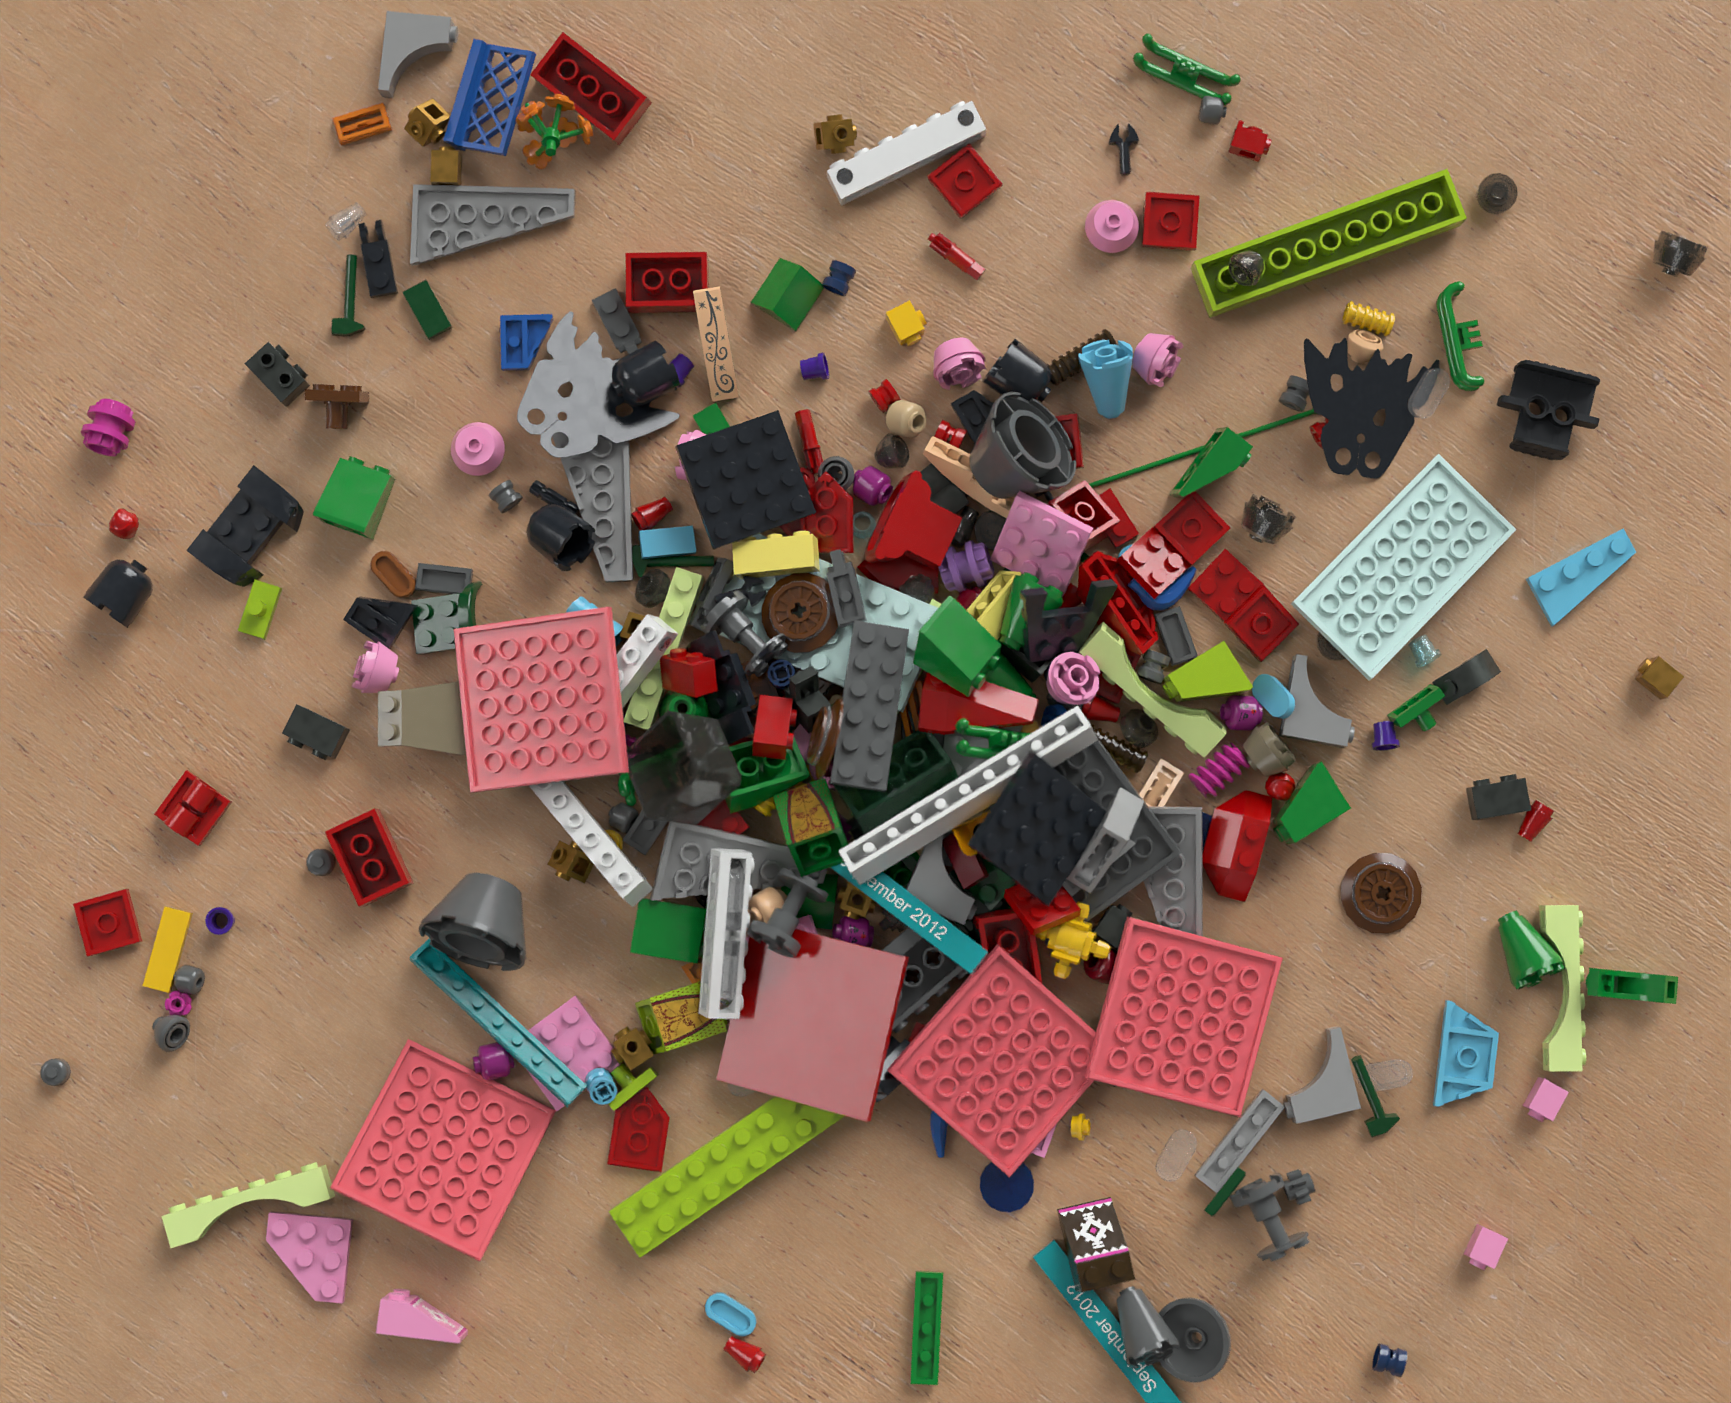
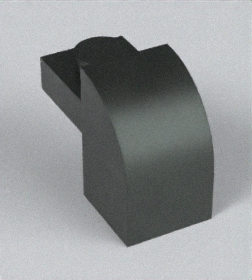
M1485 649L1455 669L1437 678L1432 683L1440 687L1445 695L1442 699L1448 705L1491 680L1501 670L1488 650Z
M813 666L799 671L789 678V686L784 688L786 698L793 699L792 709L797 710L796 719L809 734L812 732L820 709L822 707L829 709L831 704L819 691L818 672Z

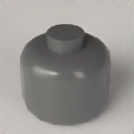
M1204 96L1202 98L1199 110V120L1201 122L1219 124L1221 117L1225 118L1227 107H1223L1224 103L1221 98Z
M619 803L609 811V824L613 828L627 833L639 816V813L635 808L626 803Z
M316 849L308 855L306 865L312 874L325 876L333 871L335 858L326 849Z
M184 965L174 975L175 987L178 991L195 995L199 993L204 985L205 974L200 968Z
M60 1058L49 1059L42 1065L40 1070L43 1082L50 1086L64 1084L71 1074L68 1062Z

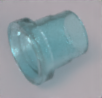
M864 511L855 513L853 515V535L859 539L869 538L876 526L874 517ZM860 517H865L870 521V526L866 530H859L855 526V521Z
M1427 635L1420 636L1409 643V647L1416 658L1415 664L1418 668L1435 661L1442 655L1439 649H1435Z

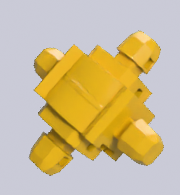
M1082 902L1076 903L1081 909L1080 917L1036 934V937L1040 939H1049L1047 948L1053 949L1051 957L1060 959L1055 965V976L1063 979L1070 975L1073 968L1070 966L1071 963L1078 965L1082 959L1088 960L1091 953H1094V957L1107 958L1111 949L1108 943L1100 940L1095 942L1097 933L1091 931L1093 924L1084 921L1089 916L1090 907Z

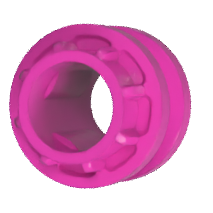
M100 399L99 402H96V405L89 407L87 416L93 422L92 424L83 425L81 435L84 437L83 443L89 450L101 455L114 457L121 450L127 449L129 439L123 434L124 431H133L136 422L132 418L133 411L127 405L111 399Z

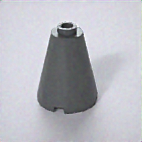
M1132 1286L1120 1291V1296L1116 1301L1126 1362L1129 1368H1139L1137 1363L1144 1361L1146 1366H1149L1173 1355V1348H1180L1178 1340L1142 1289H1135Z

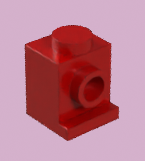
M1239 120L1228 153L1259 162L1262 154H1268L1272 139L1267 138L1268 134L1263 133V130L1258 127H1243L1244 121Z

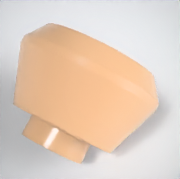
M1355 330L1348 335V353L1351 355V359L1357 363L1365 364L1370 361L1377 349L1380 352L1383 350L1382 340L1371 332Z

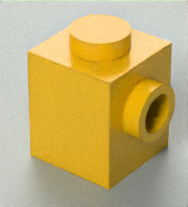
M910 300L886 312V319L900 346L905 343L907 346H911L922 339L921 335L924 334L925 330L924 325L927 323L920 310L915 311Z

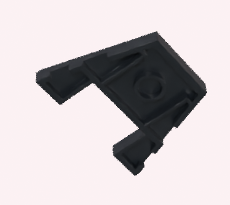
M1112 579L1091 581L1084 606L1045 611L1043 609L1048 593L1043 587L1021 590L1020 598L1024 605L1021 612L1025 620V629H1023L1025 657L1030 662L1055 659L1060 654L1067 652L1079 653L1118 585Z

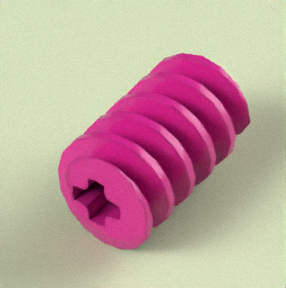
M1231 742V747L1225 744L1221 747L1223 754L1219 752L1213 753L1215 762L1211 759L1205 760L1207 769L1202 766L1196 768L1199 776L1194 773L1188 775L1192 784L1206 799V794L1208 793L1214 797L1217 796L1216 786L1222 790L1225 789L1224 779L1231 783L1234 781L1231 775L1232 772L1240 776L1242 774L1239 768L1240 765L1250 768L1245 756Z

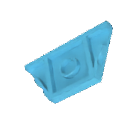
M1445 1000L1433 1099V1106L1438 1107L1445 1103L1468 1097L1471 1094L1493 1088L1499 1037L1497 1031L1485 1025L1470 1013H1467L1454 1002Z

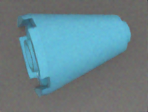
M1109 340L1092 342L1082 348V354L1079 353L1078 355L1079 362L1098 413L1105 418L1113 419L1125 410L1133 360V348L1130 344L1118 340V345L1110 344Z

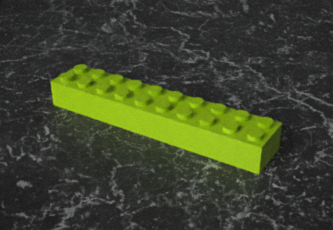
M1444 169L1196 260L1191 266V271L1209 318L1460 227L1467 217L1449 171Z
M774 1096L614 1206L609 1213L639 1258H641L842 1119L844 1115Z

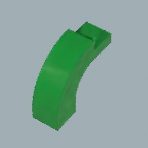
M1589 968V974L1586 978L1587 995L1676 1004L1678 977Z

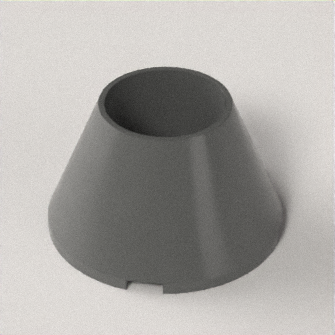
M1018 392L1003 394L994 402L969 457L970 468L977 482L989 494L1000 499L1016 497L1019 491L1028 495L1060 489L1071 482L1076 471V461H1072L1069 451L1073 446L1063 426L1044 405L1034 398L1027 401L1019 397L1021 393Z
M469 873L465 875L420 923L419 933L421 937H424L426 934L431 939L429 945L461 962L488 969L490 964L502 966V971L520 969L525 963L526 946L522 894L518 888L501 878L484 873Z

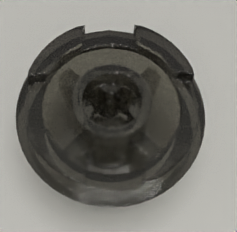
M1661 230L1658 240L1654 241L1653 263L1664 267L1662 272L1674 277H1678L1679 273L1691 276L1705 261L1706 258L1704 256L1708 247Z
M1252 494L1249 502H1245L1241 526L1249 532V537L1255 541L1276 544L1293 529L1291 525L1296 516L1292 512H1288L1285 515L1283 513L1284 510L1280 508V504L1264 496H1260L1258 499L1255 494Z

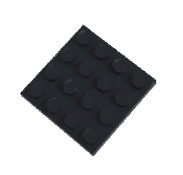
M779 410L675 446L713 550L816 513Z
M1029 751L968 845L1040 902L1049 906L1081 858L1097 827L1102 822L1106 811L1036 753Z

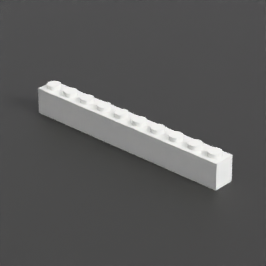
M1076 706L839 850V853L851 874L861 885L994 804L1029 751L1036 753L1050 766L1055 767L1098 741L1084 714Z

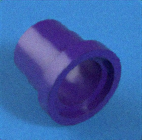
M824 352L818 353L816 357L800 360V368L804 380L829 379V368Z
M679 353L669 363L674 364L678 374L680 385L677 387H681L685 383L684 379L694 368V364L690 359Z
M1383 721L1373 724V750L1384 751L1400 747L1399 740L1396 739L1394 722Z
M216 907L208 912L205 923L210 932L221 935L231 930L235 919L228 909ZM221 913L225 914L228 918V923L223 929L216 922L218 915Z

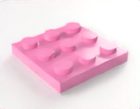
M1019 491L990 560L1011 571L1021 572V574L1027 572L1039 579L1037 584L1043 587L1051 585L1062 591L1064 595L1093 528Z
M577 996L568 1000L528 1030L584 1083L587 1074L591 1070L604 1068L611 1072L620 1065L610 1051L614 1048ZM528 1071L555 1110L559 1111L565 1105Z

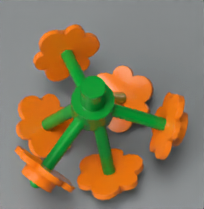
M555 94L553 97H545L547 105L556 109L554 119L547 128L542 123L543 118L541 117L543 113L542 108L545 106L544 102L538 101L535 103V101H530L521 108L522 113L516 117L517 129L520 132L532 133L536 131L541 137L540 143L537 140H531L522 149L523 154L527 157V163L531 166L535 165L540 170L546 168L547 163L552 160V156L556 154V149L559 146L567 148L570 143L576 142L578 139L577 135L582 134L584 143L587 145L591 144L589 138L593 136V127L589 121H585L581 115H577L579 123L577 126L573 121L568 122L566 117L560 118L561 111H573L575 109L574 102L565 95Z

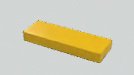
M164 906L142 986L171 993L174 975L178 969L193 913Z

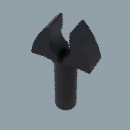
M1129 123L1127 125L1128 137L1125 142L1119 136V124L1114 128L1109 140V145L1115 144L1119 148L1120 174L1123 176L1131 173L1130 146L1139 142L1136 131Z
M743 576L745 583L741 588L715 595V603L718 604L726 596L730 599L734 598L733 592L739 590L748 598L751 607H753L766 596L767 592L765 590L753 594L748 591L754 585L764 584V581L756 577Z

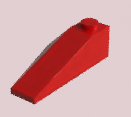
M927 672L922 688L918 729L919 731L944 735L955 734V724L962 718L967 719L969 725L981 727L996 725L998 728L1032 725L1039 701L1036 698L986 681L979 690L975 688L968 697Z

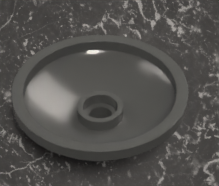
M1197 1298L1177 1299L1162 1308L1159 1314L1177 1338L1180 1348L1174 1347V1354L1160 1361L1161 1365L1171 1375L1186 1382H1202L1217 1375L1227 1363L1231 1349L1230 1332L1222 1315L1212 1305ZM1197 1332H1199L1202 1336L1201 1341H1199L1196 1337Z

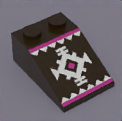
M1111 1197L1057 1209L1075 1291L1085 1292L1135 1280L1129 1250Z

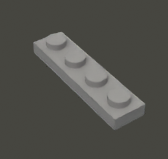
M1262 1089L1195 1173V1176L1214 1192L1218 1193L1285 1106Z

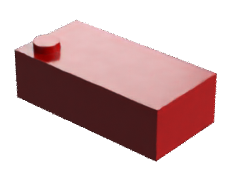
M564 32L560 34L530 74L554 95L561 94L567 96L569 100L574 102V110L619 146L652 104L644 94Z

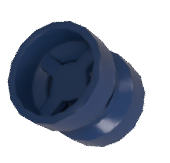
M832 260L829 266L830 276L824 278L822 287L834 294L846 296L849 290L847 283L854 278L856 270L843 262Z
M776 660L769 666L768 678L775 688L784 691V688L789 686V678L797 672L787 660Z
M1379 1343L1374 1353L1372 1369L1381 1373L1388 1371L1392 1376L1401 1378L1406 1367L1407 1351L1400 1348L1393 1350L1388 1345Z

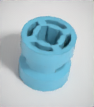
M596 1068L587 1074L585 1084L591 1099L599 1105H605L613 1101L617 1095V1088L610 1072L604 1068Z

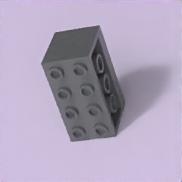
M909 927L882 949V951L909 957L906 970L910 968L912 971L915 969L919 971L917 974L918 981L915 983L912 980L909 982L905 980L907 977L905 972L892 1030L895 1033L899 1032L908 1024L906 1018L911 1013L920 1014L929 1006L927 1000L935 994L939 997L950 988L948 982L956 976L960 979L968 973ZM928 951L933 953L938 951L940 953L938 964L935 965L933 962L930 964L926 963L928 959L926 953Z

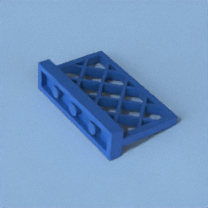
M473 39L443 141L456 150L465 151L469 149L506 156L516 125L515 120L521 108L536 54L533 51L491 45L483 40ZM494 53H499L503 56L504 60L493 68L491 63ZM520 57L526 58L524 66L515 71L512 63ZM508 66L512 75L500 82L497 73ZM493 77L497 86L485 93V83ZM516 81L518 85L516 92L508 97L504 88ZM500 92L504 101L493 108L489 99ZM485 103L489 111L480 118H477L478 107ZM508 106L510 110L509 116L500 122L496 114ZM493 117L497 126L485 133L482 124ZM478 128L481 137L473 143L468 142L471 132ZM500 132L502 135L500 146L493 147L489 139Z

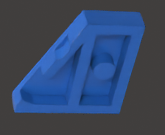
M552 314L500 315L502 371L530 370L553 322Z

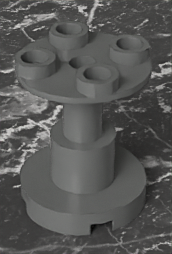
M737 590L733 592L734 598L730 599L726 596L709 612L705 618L709 623L702 624L701 630L705 634L716 630L717 635L723 632L734 643L740 641L754 654L746 666L745 674L748 676L755 674L759 677L769 668L768 663L774 656L779 657L787 650L786 636L782 633L765 643L752 630L753 623L742 613L746 608L748 598Z
M781 868L777 879L791 889L781 909H774L767 924L761 921H753L747 933L758 943L763 941L768 944V949L780 955L793 958V956H797L801 945L791 937L799 923L796 915L805 898L824 903L828 893L817 888L818 882L808 876H803L800 879L792 871Z
M1280 1173L1269 1175L1271 1181L1265 1182L1262 1178L1238 1189L1234 1195H1230L1234 1207L1249 1204L1256 1221H1263L1273 1243L1257 1254L1258 1258L1262 1260H1278L1286 1255L1285 1250L1291 1247L1298 1249L1309 1243L1307 1231L1288 1236L1278 1216L1282 1209L1274 1192L1285 1185Z

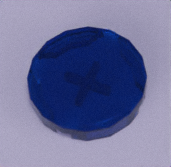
M990 1162L981 1173L979 1188L983 1199L991 1208L999 1212H1013L1021 1209L1029 1202L1034 1192V1179L1030 1169L1024 1162L1010 1177Z

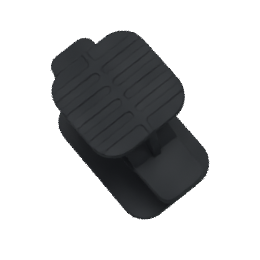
M1530 360L1520 361L1514 366L1513 371L1515 374L1510 395H1501L1497 401V406L1519 411L1513 441L1510 443L1509 448L1516 452L1519 451L1524 454L1539 456L1540 458L1562 460L1570 452L1568 446L1573 425L1588 429L1598 427L1600 419L1590 416L1596 386L1600 384V379L1590 374L1575 372L1574 370H1567L1566 368H1559L1546 363ZM1530 403H1535L1540 407V415H1534L1530 412ZM1557 409H1561L1566 413L1567 420L1565 422L1557 419L1555 414Z

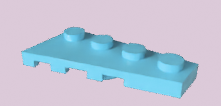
M1623 528L1527 578L1526 581L1551 627L1632 557L1636 550Z

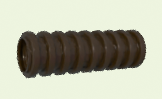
M1104 329L1101 335L1095 334L1094 339H1087V343H1080L1079 348L1075 346L1072 352L1067 351L1065 356H1059V360L1056 361L1054 359L1051 361L1052 364H1047L1051 370V383L1057 386L1060 380L1066 381L1067 376H1074L1075 371L1077 373L1081 372L1078 355L1079 353L1082 354L1084 346L1101 340H1109L1110 344L1117 345L1112 334Z
M1091 724L1096 737L1114 761H1119L1121 766L1123 764L1127 765L1129 770L1131 768L1135 769V773L1142 770L1148 758V751L1142 752L1140 747L1135 749L1132 747L1133 744L1129 743L1127 745L1125 740L1121 739L1119 741L1117 736L1111 737L1109 732L1103 733L1101 728L1097 730Z

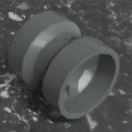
M1290 375L1286 383L1288 388L1286 392L1282 393L1279 402L1290 409L1303 412L1307 405L1306 398L1309 395L1307 380Z
M1147 650L1143 655L1145 663L1138 668L1137 675L1147 681L1162 684L1164 679V670L1162 668L1168 667L1171 658L1161 653Z

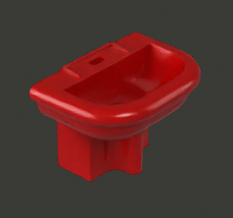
M915 470L904 476L890 495L867 544L865 560L869 563L877 561L889 562L905 555L932 570L941 566L962 517L931 502L930 486L922 479L921 472Z

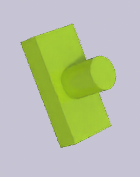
M254 579L238 631L266 640L282 588Z
M622 1063L611 1072V1075L623 1090L608 1105L613 1111L616 1110L659 1074L653 1067H650L638 1078H635L625 1064Z

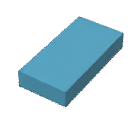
M693 526L642 530L638 533L642 559L696 553Z

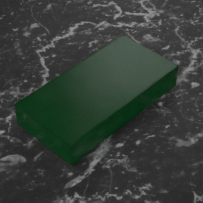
M426 279L403 291L407 302L429 340L453 328Z
M1237 1167L1204 1211L1211 1216H1215L1245 1178L1246 1172Z

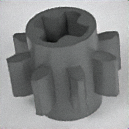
M1299 1169L1286 1173L1288 1180L1284 1181L1285 1185L1283 1188L1289 1202L1296 1200V1203L1299 1205L1310 1202L1309 1194L1316 1191L1309 1173L1302 1175Z

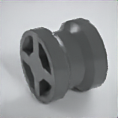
M510 480L498 485L488 495L492 501L497 502L501 513L509 511L523 499L520 493L514 491L513 483Z

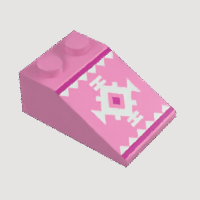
M394 1289L393 1292H389L380 1299L377 1334L460 1343L468 1334V1329L419 1296L410 1295V1290Z

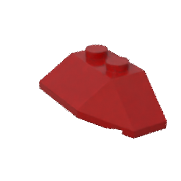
M1096 551L1079 566L1078 597L1085 605L1091 581L1112 579L1118 585L1117 589L1096 623L1099 626L1104 622L1124 639L1126 649L1142 655L1158 640V634L1155 631L1154 612L1128 587V583L1133 577L1121 566L1117 558Z
M1245 790L1214 808L1202 852V866L1217 895L1241 902L1246 901L1255 880L1270 824L1272 797Z

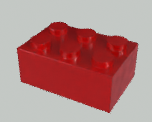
M707 252L625 253L626 308L628 313L696 312L693 291L709 288V259Z
M374 808L325 831L359 907H365L414 884L380 809Z

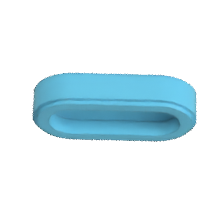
M1261 674L1254 680L1252 685L1253 696L1272 716L1285 719L1293 713L1295 699L1277 678L1268 674Z
M714 1293L707 1299L705 1311L711 1320L737 1336H747L753 1332L756 1326V1316L752 1310L725 1293Z

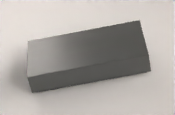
M418 563L415 590L442 594L462 593L464 588L472 583L473 569Z
M1180 606L1154 615L1167 655L1171 658V666L1198 657Z

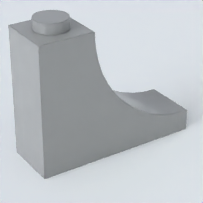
M387 11L378 91L382 97L393 98L401 75L419 58L435 52L452 51L453 43H457L458 27L454 25L451 17Z
M1294 655L1287 690L1295 699V708L1289 717L1281 720L1279 736L1339 748L1347 747L1348 743H1352L1355 727L1351 726L1352 720L1333 713L1319 701L1309 683L1307 656Z
M1121 787L1108 804L1102 822L1097 827L1081 858L1069 874L1068 881L1089 893L1093 891L1127 843L1144 801Z
M943 835L924 846L906 890L939 915L964 925L966 919L972 920L977 905L973 904L975 898L961 890L948 875L942 859Z
M1335 1026L1326 1029V1056L1320 1071L1314 1079L1302 1089L1286 1095L1288 1101L1284 1103L1286 1116L1288 1119L1292 1118V1121L1296 1124L1361 1108L1341 1027Z

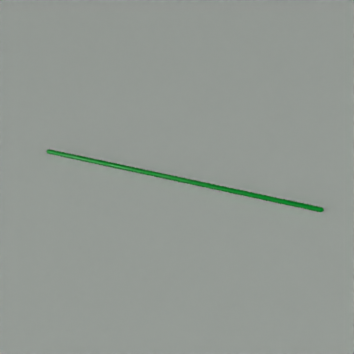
M1311 409L1237 435L1244 438L1316 413ZM1204 445L1089 483V485L1094 488L1199 453Z

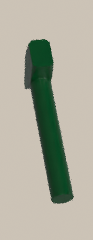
M346 255L344 318H332L331 333L335 336H351L366 330L364 325L354 321L357 255Z
M632 545V562L641 579L644 577L647 567H714V556H669L642 559L640 545Z
M1360 1055L1355 1056L1351 1061L1374 1114L1373 1117L1364 1121L1370 1136L1373 1138L1388 1132L1400 1118L1396 1113L1385 1114L1362 1057Z

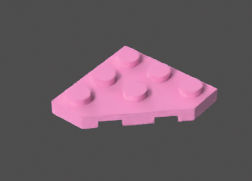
M269 1212L266 1241L315 1301L344 1303L353 1219Z

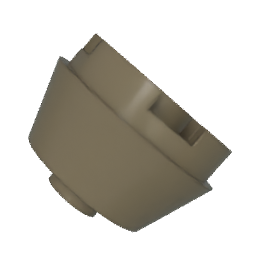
M1268 722L1259 728L1256 726L1243 745L1249 755L1246 757L1248 763L1255 771L1259 769L1266 777L1288 771L1289 766L1296 761L1286 743H1283L1276 734L1275 729Z

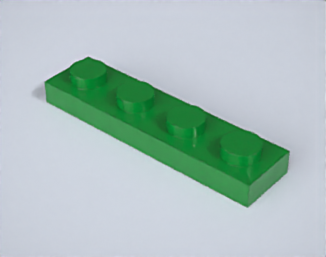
M916 1270L910 1384L938 1385L943 1272Z

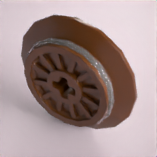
M793 573L778 580L767 592L762 604V624L767 636L772 639L783 633L786 636L787 651L792 653H809L823 647L835 635L839 626L829 583L824 578L811 573ZM798 606L806 609L802 613V618L794 614V612L798 611Z
M837 699L832 707L825 706L820 709L811 732L807 750V763H810V766H815L817 778H822L826 773L836 747L843 717V699Z
M1372 853L1359 858L1347 869L1341 883V902L1346 915L1358 927L1371 933L1389 934L1404 928L1415 918L1421 905L1422 886L1416 871L1404 859L1391 853ZM1379 886L1388 889L1389 892L1385 894L1386 900L1376 897V894L1379 892Z

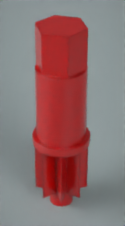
M940 232L937 235L931 233L928 237V240L931 242L929 247L944 257L945 260H949L975 280L982 276L985 269L958 248L957 244L950 241Z
M799 410L795 413L803 446L802 452L804 453L807 469L812 470L813 475H816L823 462L821 447L818 445L810 410Z

